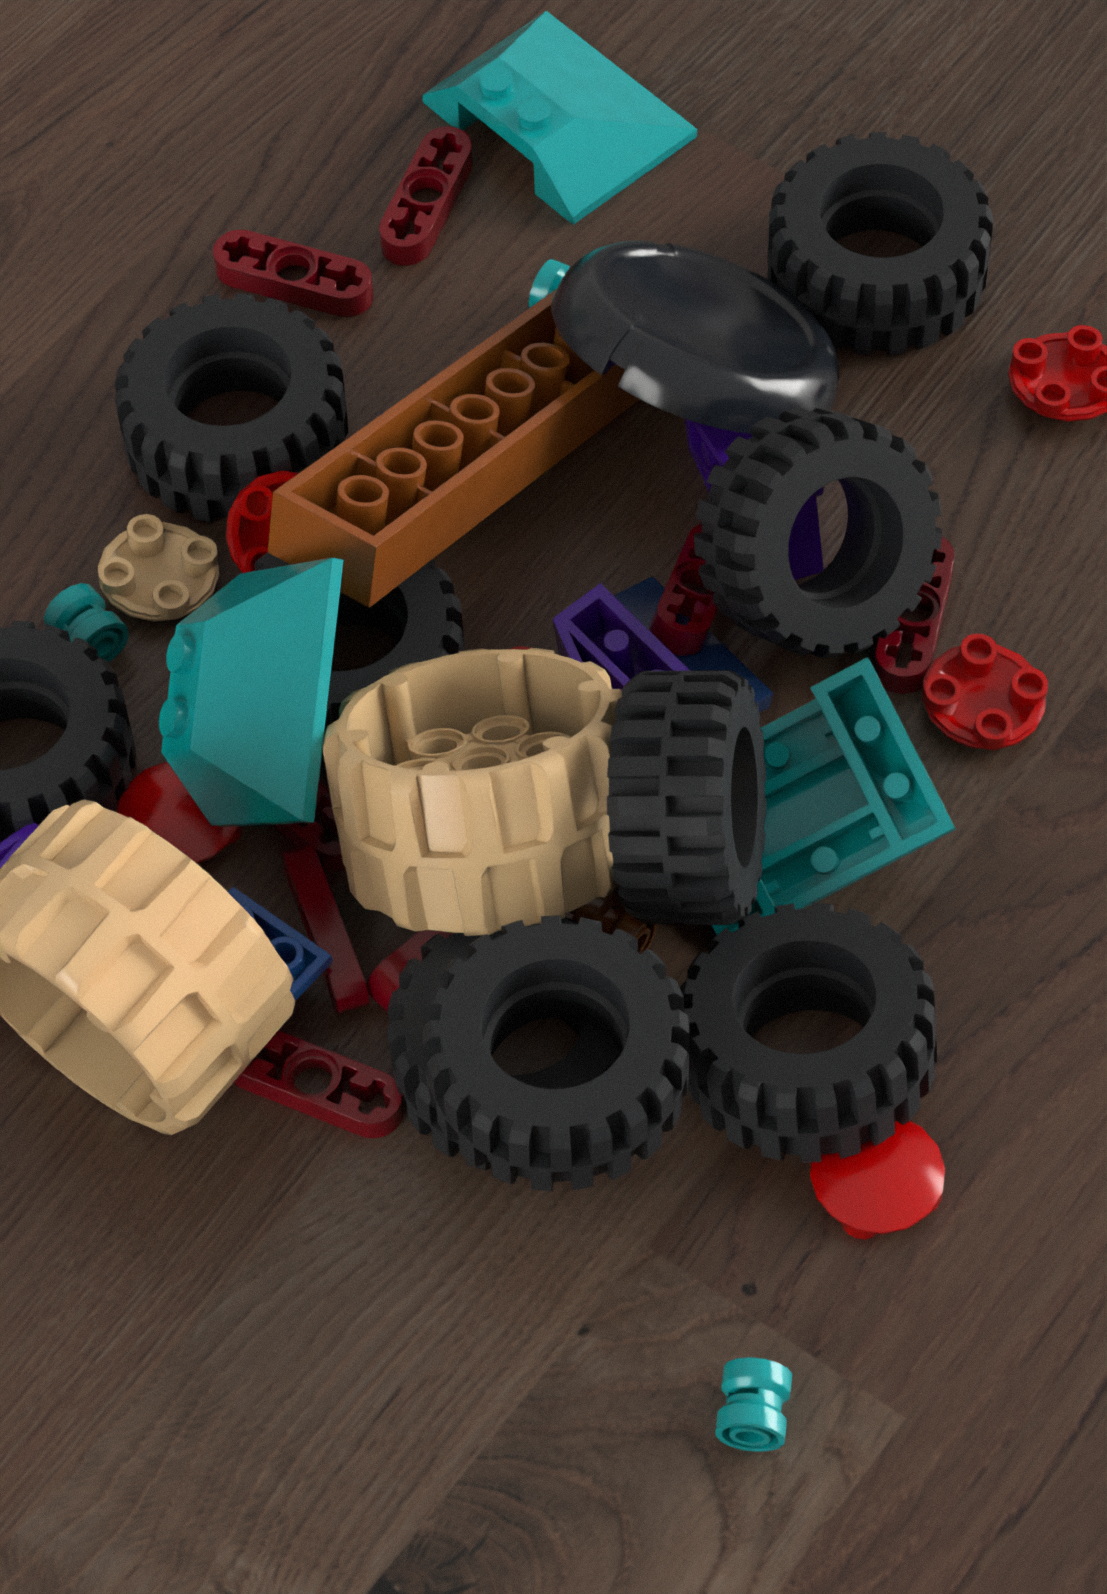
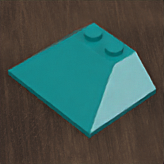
M547 11L422 95L423 103L452 127L464 130L480 119L532 161L534 165L535 195L572 225L697 137V129Z
M327 558L241 573L176 625L175 635L169 643L166 655L167 667L171 673L168 698L164 702L159 715V730L163 735L161 753L210 825L232 827L314 822L344 560Z
M868 657L810 687L816 699L760 728L763 731V758L766 764L765 846L761 859V879L757 882L758 893L755 903L751 904V911L747 916L755 912H759L761 917L775 913V906L794 903L795 910L804 909L812 905L813 902L816 903L956 830ZM738 921L732 925H712L716 935L725 928L730 932L739 928Z

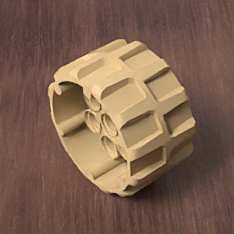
M480 648L458 651L457 654L403 665L390 670L388 675L371 685L355 690L348 695L340 704V718L326 727L322 749L332 809L338 831L343 864L346 867L349 889L365 909L381 911L393 918L396 926L412 931L435 930L464 933L465 936L491 935L501 931V926L523 920L524 926H529L537 923L541 924V916L561 915V919H564L567 913L591 902L597 897H607L619 886L614 882L612 871L613 857L612 852L609 851L608 840L610 826L609 816H607V796H609L607 768L608 759L611 755V728L615 724V708L618 699L622 697V691L620 689H612L610 677L605 669L591 661L581 663L577 660L554 654L553 650L530 648L528 650H487Z
M87 800L78 801L71 806L65 805L53 810L0 869V1016L52 1066L94 1098L131 1121L138 1122L168 1135H173L197 1124L293 1013L296 1000L290 988L294 979L288 966L279 956L262 928L205 870L165 839L131 817L128 818L102 807L97 802Z

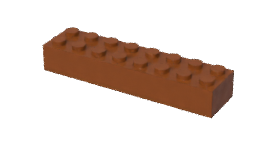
M554 290L273 492L268 553L290 565L327 558L344 560L340 592L370 608L640 399L618 387L625 369L616 364L606 374L600 375L585 363L566 343L558 331L552 316V299L556 292Z

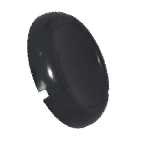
M653 241L613 243L597 248L576 261L563 276L552 299V316L558 331L570 348L585 363L600 375L606 374L611 367L617 364L625 369L618 387L642 401L679 417L719 429L751 434L749 429L752 425L766 417L779 420L778 416L785 410L803 408L809 411L815 408L831 410L834 404L839 381V363L833 343L823 326L801 302L787 291L754 271L725 258L671 243L665 245L655 244Z

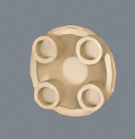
M150 514L138 515L129 521L126 531L120 533L104 548L98 564L100 589L111 605L130 617L152 622L179 619L195 611L213 595L220 576L217 546L212 539L200 536L188 527L162 522L158 517Z

